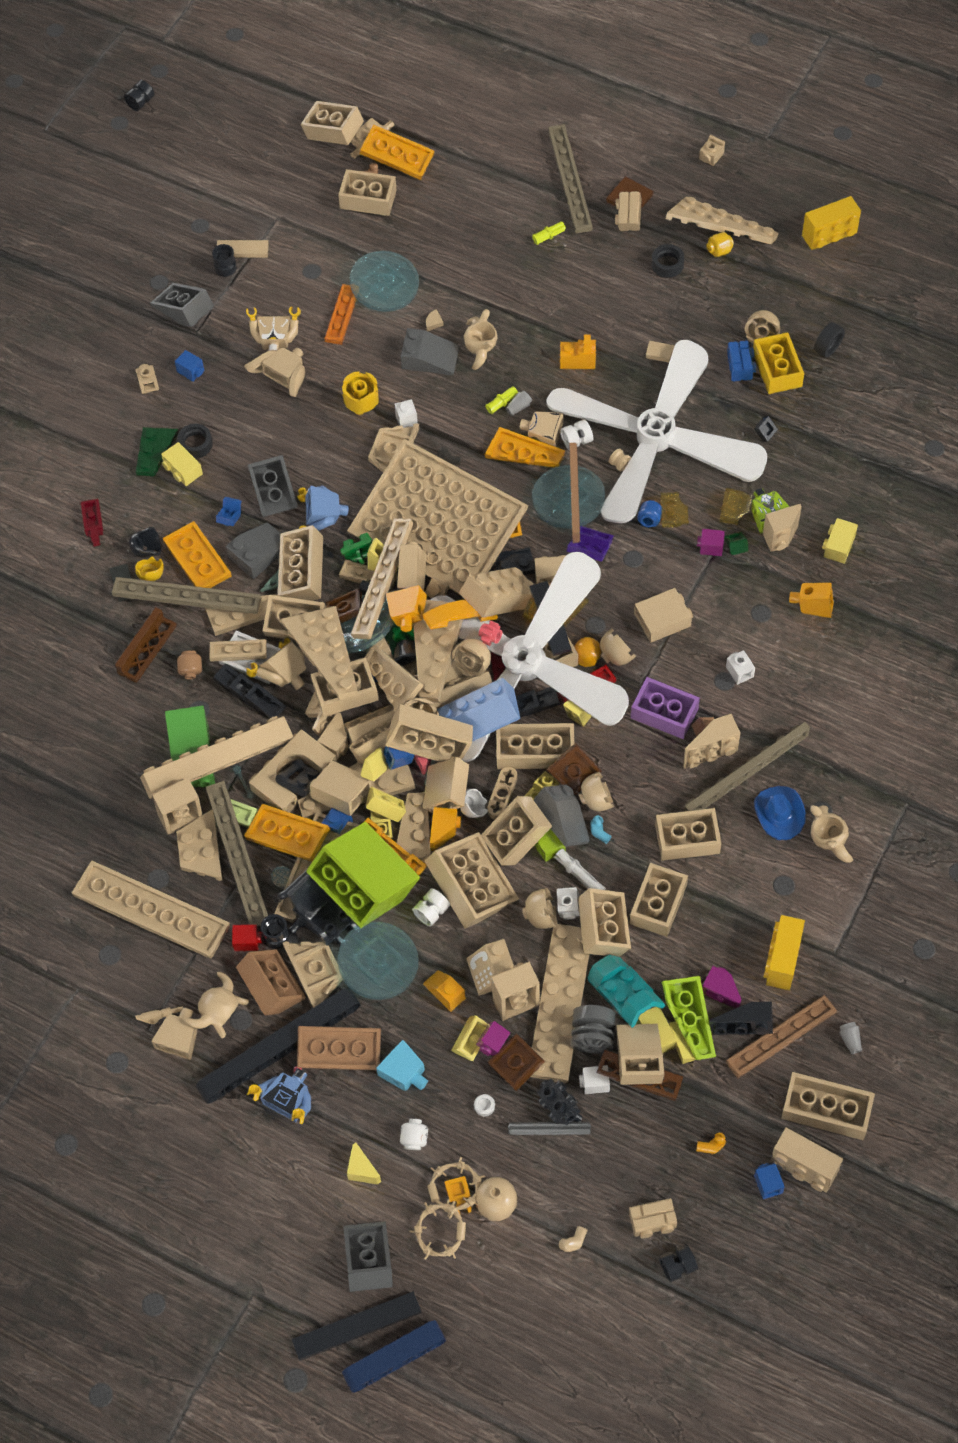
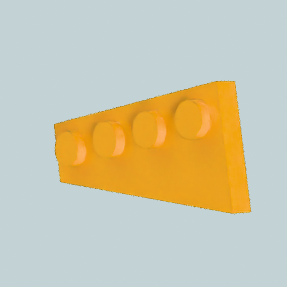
M501 427L497 430L485 453V458L552 468H559L565 456V450Z

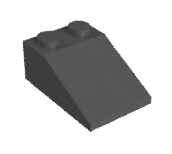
M174 282L150 303L152 307L175 322L189 327L196 325L198 320L208 314L209 310L214 307L206 289Z
M407 328L401 352L402 369L454 376L460 345L425 330Z
M283 455L248 464L263 517L298 508Z
M268 522L244 532L226 546L228 559L252 579H255L279 558L281 533Z
M567 785L543 787L533 800L552 825L551 830L565 847L588 844L590 839L578 798L574 795L573 790Z
M386 1221L343 1226L350 1292L393 1287Z

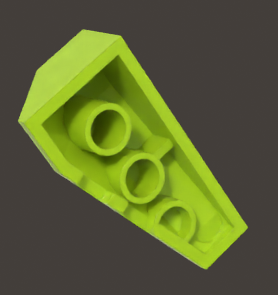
M700 976L662 981L666 1003L695 1059L702 1060L716 1057Z

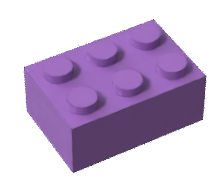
M646 677L631 707V719L684 739L699 709L700 698Z

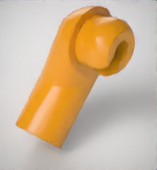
M716 1133L709 1143L698 1141L696 1152L717 1153L725 1146V1135L723 1133Z

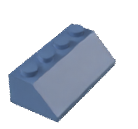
M504 678L496 680L437 709L439 716L472 725V741L520 719L514 688Z

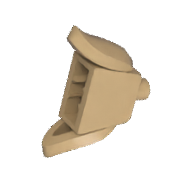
M285 348L268 351L244 365L248 372H263L265 376L288 388L289 394L292 397H297V392L305 377V367L301 358L303 352L299 348H295L292 352Z

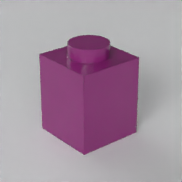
M702 529V536H698L697 540L700 554L722 556L724 531Z
M493 1021L488 1024L476 1045L480 1047L479 1049L482 1053L493 1056L499 1052L511 1032Z

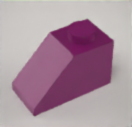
M712 966L702 986L703 995L734 1009L740 1007L742 999L732 975L722 967Z

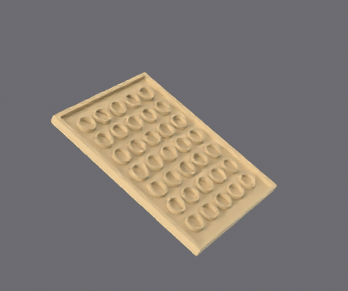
M404 439L347 531L360 539L359 536L361 534L368 533L372 540L377 538L385 545L394 519H411L413 526L407 542L417 543L426 553L425 576L437 578L449 585L450 590L459 594L469 575L489 572L526 512L528 505Z

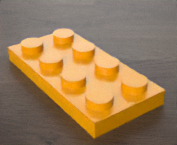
M374 124L360 149L361 155L419 180L422 179L435 152Z
M195 521L162 538L166 547L195 587L212 588L232 577L230 570Z
M262 804L244 837L248 841L312 862L330 828L326 824Z

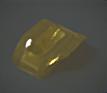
M726 488L720 522L738 525L740 518L750 510L752 495L745 494L743 491Z
M679 492L661 493L662 528L689 524L688 507L680 500Z

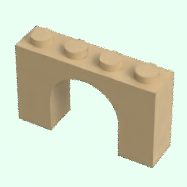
M301 729L297 734L293 735V738L285 747H281L277 751L276 756L272 760H268L264 764L263 769L259 773H255L251 777L249 782L250 789L271 807L290 813L298 805L297 796L289 789L279 785L275 780L276 776L284 767L292 764L298 758L304 764L321 773L323 768L328 766L331 761L337 762L336 755Z

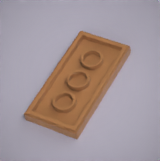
M298 1026L297 1068L377 1070L376 1068L380 1065L381 1028Z

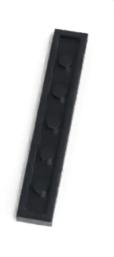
M413 1291L293 1338L292 1342L299 1361H302L422 1312Z

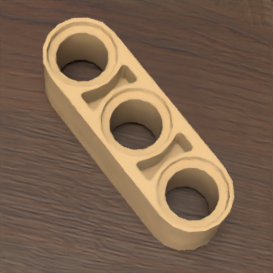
M392 719L384 722L350 745L349 748L359 764H364V760L379 747L384 751Z

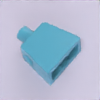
M404 1040L376 1068L379 1077L404 1091L408 1090L412 1084L419 1090H422L428 1083V1080L421 1075L425 1070L423 1062Z

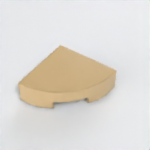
M437 309L427 316V331L444 326Z

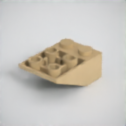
M732 714L712 720L685 748L684 769L689 767L695 768L700 763L712 762L718 757L730 756L738 751L740 731Z
M629 1024L616 1025L620 1085L661 1084L664 1077V1066L658 1024H636L633 1028Z

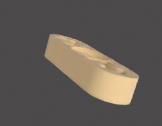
M512 767L503 768L499 774L487 807L488 815L491 819L495 820L508 807L517 782V771ZM508 774H512V777H510L508 780V785L505 784V776H508ZM504 789L508 794L505 797H500L497 795V792ZM497 802H499V810L494 813L493 809L496 808Z

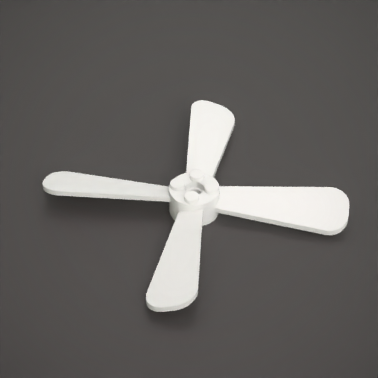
M681 340L675 344L656 406L644 411L639 418L566 388L555 389L547 397L548 408L556 413H563L564 415L637 433V441L640 445L602 505L601 516L604 520L613 523H625L636 516L656 452L666 450L669 447L746 482L755 481L762 475L767 463V453L761 445L675 427L674 417L708 365V354L700 345L689 340Z
M572 552L563 559L526 634L512 639L502 634L497 644L492 642L491 646L485 645L490 652L502 656L503 663L506 666V669L497 680L504 678L515 689L519 680L530 681L538 677L599 722L611 726L617 724L623 718L628 708L629 699L626 691L619 685L546 657L542 650L600 580L601 571L596 561L584 553ZM444 595L436 596L431 599L433 601L442 602L455 601L452 598ZM478 617L463 619L458 638L462 640L472 638L481 641L479 636L480 627L482 624L488 623L485 621L480 622ZM490 733L472 741L462 761L469 762L475 759L480 754Z

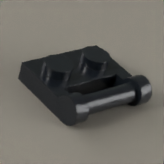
M298 758L292 762L287 770L279 773L275 780L279 785L305 797L311 792L310 784L312 780L316 779L320 773L316 769L304 765V762ZM296 771L300 773L293 780L289 779Z

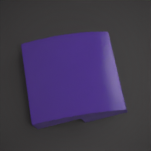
M580 526V542L573 543L572 539L568 544L567 552H581L594 560L602 562L609 550L614 535Z

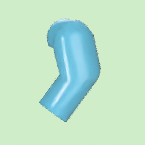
M598 815L594 816L590 822L591 833L594 837L607 844L611 839V835L603 831V818Z

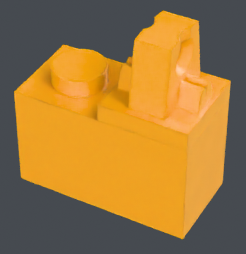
M584 335L583 340H578V342H560V369H595L596 340H591V335Z

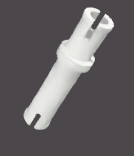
M564 849L557 852L554 858L586 888L606 889L580 865L577 859L574 860Z

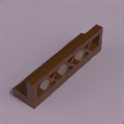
M155 607L115 664L119 675L135 683L139 681L177 627L175 622L163 616L161 609ZM162 623L170 626L166 631L159 632L158 628ZM159 638L157 645L149 646L148 642L151 639ZM149 652L147 659L139 661L138 657L141 653ZM139 667V671L135 676L128 673L130 668Z
M604 1050L596 1073L620 1082V1075H617L619 1073L618 1054ZM608 1065V1067L613 1068L615 1070L612 1072H608L606 1070H603L602 1068L603 1066ZM664 1070L661 1084H653L651 1086L646 1084L627 1085L676 1101L683 1076ZM662 1086L673 1089L674 1093L666 1092Z

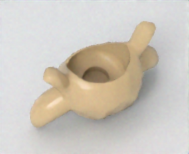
M488 309L482 312L480 318L476 316L471 317L466 323L470 326L464 334L465 346L471 353L476 354L475 362L472 366L473 370L479 369L484 364L487 352L496 345L498 339L494 326L487 321L490 314Z
M812 805L810 811L815 816V820L812 822L810 834L816 846L824 850H832L838 859L851 863L853 858L844 846L849 836L846 822L841 817L828 813L827 806L822 805L818 807Z
M218 972L217 976L221 979L223 986L211 988L204 992L198 1002V1010L202 1017L199 1019L185 1018V1022L198 1029L206 1028L212 1024L219 1036L224 1038L226 1033L222 1026L235 1011L238 1004L247 1005L249 1000L235 996L232 993L234 988L232 980L226 974Z

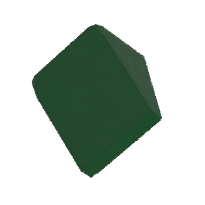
M742 532L724 536L731 555L748 551V541Z

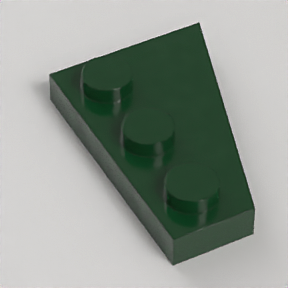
M143 427L136 466L137 476L154 477L163 462L161 454L171 448L174 438H177L179 434L178 429Z

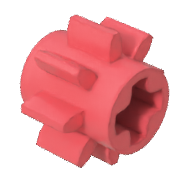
M490 621L489 624H482L479 636L484 644L491 646L492 642L497 644L500 641L502 630H500L498 623Z

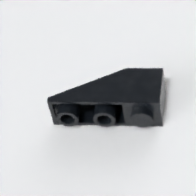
M750 1002L710 1019L711 1034H773L772 1002Z

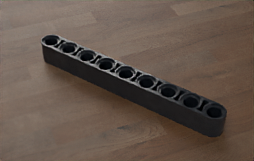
M349 987L340 990L202 1078L196 1084L197 1090L207 1104L215 1102L296 1050L298 1047V1026L331 1027L355 1012L360 1007V1002Z

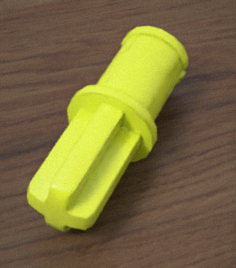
M559 222L533 234L532 239L538 245L545 240L553 239V236L565 231L566 227L563 222Z
M511 387L503 394H498L494 400L485 405L486 410L494 414L501 407L507 406V402L513 399L518 391L515 387Z

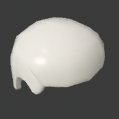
M467 789L464 807L460 808L461 812L468 818L483 817L488 812L485 809L487 800L482 797L481 792L477 789Z

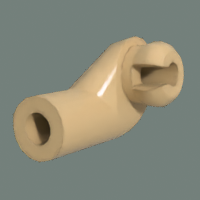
M578 1226L574 1237L560 1240L559 1248L565 1252L580 1249L587 1229Z

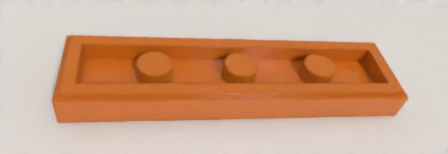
M342 284L325 335V342L342 345L359 293L358 286Z

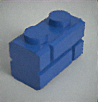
M748 341L729 342L727 345V356L731 380L753 379V373L756 372V362H752V358H754L753 347L750 348Z

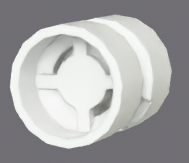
M584 419L576 422L574 426L569 425L560 430L562 440L568 450H570V443H576L577 447H579L580 443L584 445L593 441L592 430Z
M432 888L424 895V901L420 900L412 909L414 915L430 927L439 919L438 914H443L450 906L448 900L439 891Z

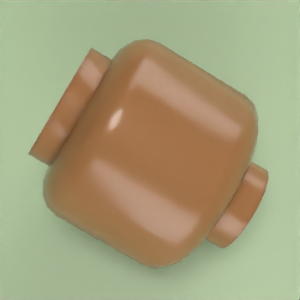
M196 651L181 652V655L177 658L178 674L185 676V679L188 680L195 679L196 675L202 672L201 656L196 654Z

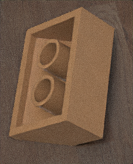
M277 949L249 952L236 966L241 978L246 983L250 993L265 1016L279 1014L306 998Z

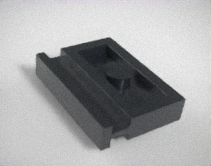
M530 547L502 551L495 560L497 570L516 567L522 571L523 575L535 573Z

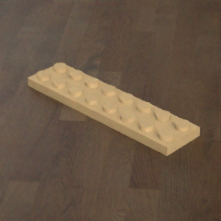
M94 861L90 862L72 891V895L82 901L209 959H212L230 928V923Z
M555 924L556 927H553L532 1044V1049L545 1062L531 1077L546 1080L552 1078L556 1081L559 1079L564 1083H568L574 1051L571 1047V1032L574 1029L572 1026L573 1010L581 1006L590 954L584 953L581 927Z

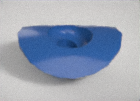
M785 786L771 787L760 792L754 799L757 817L768 835L777 840H790L800 834L806 822V812L801 797L796 790Z

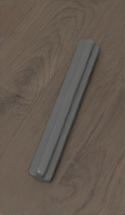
M510 1122L508 1124L509 1135L590 1134L591 1124L590 1122H571L568 1125L560 1122Z

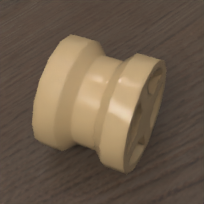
M617 449L610 456L609 463L615 465L616 469L622 472L631 457L625 455L621 449Z

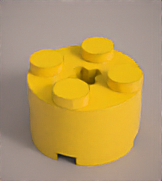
M359 371L345 377L342 392L344 404L349 410L357 415H361L372 410L379 403L377 380L372 374L367 372L364 374Z

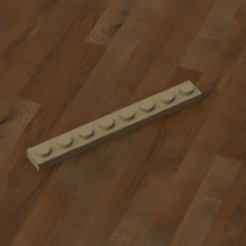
M565 124L548 127V132L575 233L592 231L593 226Z
M116 577L112 589L114 597L258 614L262 599L261 594Z
M806 722L800 726H794L786 736H780L773 745L764 747L756 757H750L743 766L734 768L726 778H720L713 787L704 789L696 799H690L685 804L684 812L703 810L807 738L810 726Z
M222 781L207 786L206 790L249 924H257V928H260L261 922L268 916L226 784Z

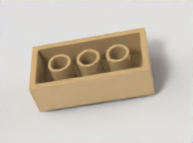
M514 567L469 575L459 594L482 617H488L530 608L534 600L529 586L534 585V583L529 581L521 570Z
M574 723L508 724L496 730L497 769L512 767L514 769L548 768L574 745Z
M792 1072L781 1119L864 1140L875 1093Z

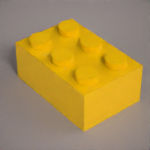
M852 196L809 211L805 213L802 236L811 250L837 242L842 238L853 236L858 231L861 210Z
M788 332L754 340V358L768 394L803 386L804 372Z
M781 915L780 922L775 921L763 976L767 978V986L790 991L805 920Z

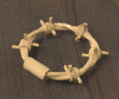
M460 1157L458 1162L438 1166L436 1169L431 1167L434 1174L430 1184L427 1186L431 1202L444 1205V1203L439 1201L434 1181L442 1174L445 1177L447 1176L443 1171L450 1167H457V1169L461 1170L460 1174H462L463 1169L471 1172L473 1183L469 1184H475L476 1187L475 1194L469 1197L468 1200L463 1197L466 1203L456 1207L457 1210L472 1207L474 1204L479 1206L476 1203L477 1190L482 1183L481 1178H484L485 1175L478 1176L469 1165L461 1161L462 1157Z
M455 1201L451 1206L445 1204H430L428 1206L425 1202L426 1209L421 1214L416 1226H414V1230H410L411 1233H416L419 1245L423 1253L426 1254L425 1260L429 1255L449 1257L453 1255L454 1259L456 1258L454 1252L458 1249L461 1241L465 1240L466 1223L462 1221L460 1213L454 1206ZM443 1208L451 1214L449 1219L454 1215L459 1220L457 1222L456 1236L458 1241L449 1248L444 1245L445 1251L438 1253L429 1247L431 1242L426 1246L421 1240L422 1229H427V1227L421 1226L428 1214L433 1213L434 1216H437L435 1210Z

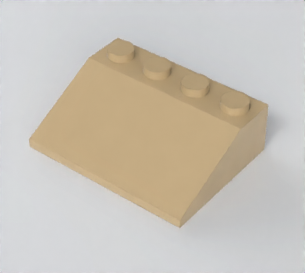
M479 832L435 850L425 860L426 865L465 929L519 900Z

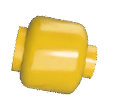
M725 232L711 235L708 239L707 250L715 257L729 254L733 248V239Z

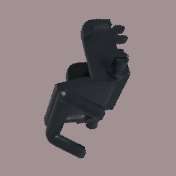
M306 870L285 890L277 893L274 898L276 903H280L285 898L290 899L294 907L292 910L297 918L296 922L288 928L293 935L301 927L305 926L320 937L326 946L335 939L337 944L340 943L345 948L347 944L339 934L348 926L352 931L355 930L357 935L361 932L354 921L316 883Z

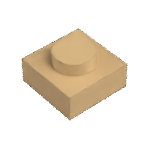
M432 577L425 593L430 598L441 595L445 596L450 586Z

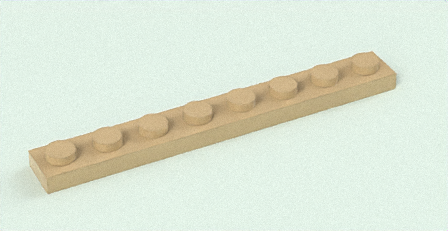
M394 519L351 632L353 639H371L386 599V593H388L399 563L400 544H406L413 526L411 519Z

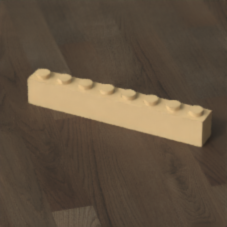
M486 670L481 676L469 677L462 675L445 682L440 702H433L436 709L492 683L489 671ZM391 704L344 723L350 744L389 719H392L395 714L394 706Z
M272 717L264 725L260 723L250 727L249 731L243 732V730L232 734V738L227 740L225 737L215 741V745L208 747V744L203 745L193 754L186 752L180 755L178 760L173 761L169 759L161 763V767L155 769L152 766L145 769L140 779L149 799L153 798L152 795L158 789L167 788L179 779L189 778L190 782H193L289 742L293 735L285 717Z

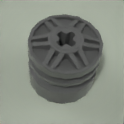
M599 1005L576 1007L573 1010L572 1026L574 1029L571 1032V1047L581 1052L593 1054L603 1053L604 1050L611 1051L614 1044V1033L612 1030L615 1029L616 1013L612 1009Z

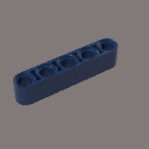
M430 1321L350 1365L342 1371V1375L351 1392H358L446 1342V1338L437 1321Z

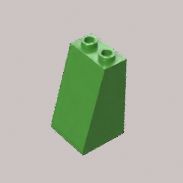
M204 706L165 711L170 753L173 761L180 759L179 756L186 752L191 754L197 752V749L203 745L208 744V747L211 746ZM214 773L191 782L192 786L207 787L215 784Z

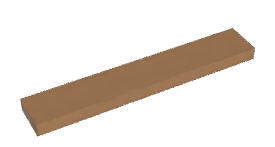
M570 443L573 543H579L577 444Z
M823 995L773 1028V1034L761 1036L726 1060V1064L735 1076L740 1078L834 1015L837 1010L828 998Z

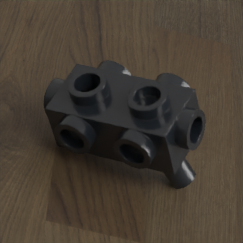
M551 1078L540 1084L541 1089L537 1092L540 1096L538 1102L544 1108H548L551 1111L549 1117L555 1123L560 1122L568 1125L574 1120L576 1122L582 1120V1115L579 1114L581 1110L576 1105L578 1101L571 1094L567 1093V1087L561 1080L558 1079L556 1081Z

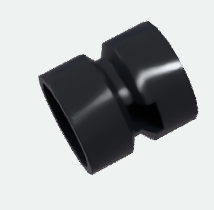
M139 80L133 88L124 94L123 98L132 110L139 111L144 107L145 103H148L155 96V93L146 81Z
M228 244L217 245L212 251L215 272L222 277L231 276L237 269L234 249Z
M271 914L263 919L261 931L265 944L272 949L284 947L283 942L289 941L286 920L278 914Z
M687 1244L675 1248V1253L669 1251L659 1256L660 1265L669 1282L681 1278L682 1273L688 1275L698 1270L695 1257Z

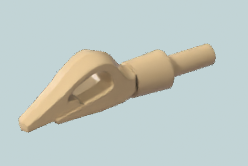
M183 1006L173 1009L168 1007L137 1015L136 1019L149 1024H155L169 1014L181 1012Z

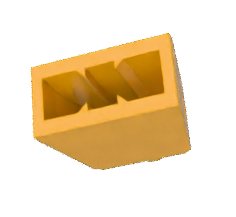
M803 583L800 592H790L789 603H799L800 610L804 614L831 618L834 604L832 583Z
M419 585L386 593L390 617L397 626H401L402 631H411L412 623L423 620L422 616L427 595Z

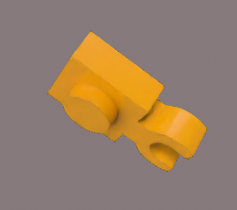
M465 1176L444 1182L448 1199L450 1200L449 1203L456 1201L455 1207L466 1203L463 1197H471ZM470 1206V1207L466 1208V1209H467V1213H471V1206Z

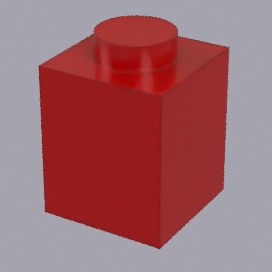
M257 924L233 925L232 945L234 951H258V944H262V932L258 931Z

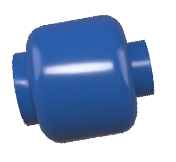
M644 501L637 515L638 521L645 527L657 526L660 523L663 508L656 501Z

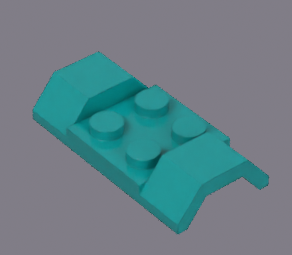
M609 954L592 965L587 980L631 1028L636 1025L639 1016L653 1006L658 1008L665 1007V1003L653 992V989L621 957Z

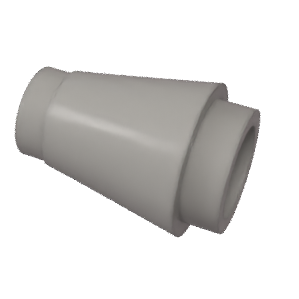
M525 391L518 392L505 409L513 416L530 406L532 399Z
M855 1022L840 1026L839 1034L850 1054L861 1052L859 1026H856Z

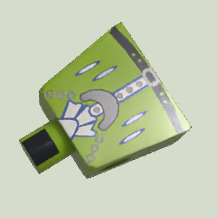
M759 488L753 493L755 499L752 500L751 511L761 534L764 529L765 515L788 508L789 505L777 492L773 491L766 494L762 488Z

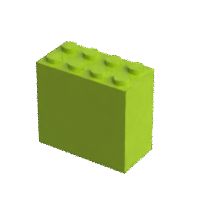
M367 822L360 824L323 846L306 870L316 883L360 928H363L400 904L420 879V876Z

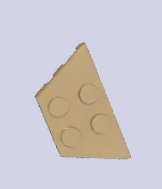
M416 423L413 424V427L403 428V426L380 428L368 456L369 462L384 473L403 440L406 439L414 443L419 430V424Z
M210 810L177 831L180 867L183 871L195 872L197 875L204 877L205 875L211 876L218 881H222L215 815L213 810Z
M283 942L284 949L314 1008L325 1001L344 979L343 974L329 945L326 946L323 942H301V944Z

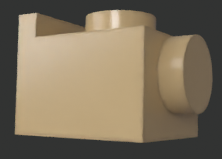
M710 135L708 141L700 149L699 159L714 166L724 154L725 141Z
M142 364L138 369H135L142 394L159 390L153 365Z

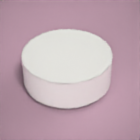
M487 1094L479 1095L474 1102L476 1113L480 1116L491 1115L495 1110L494 1099Z

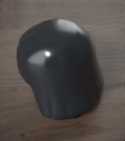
M148 527L130 536L129 546L134 555L147 557L161 554V541L154 527Z
M403 639L395 646L393 659L399 665H401V662L407 661L409 657L416 659L414 640Z

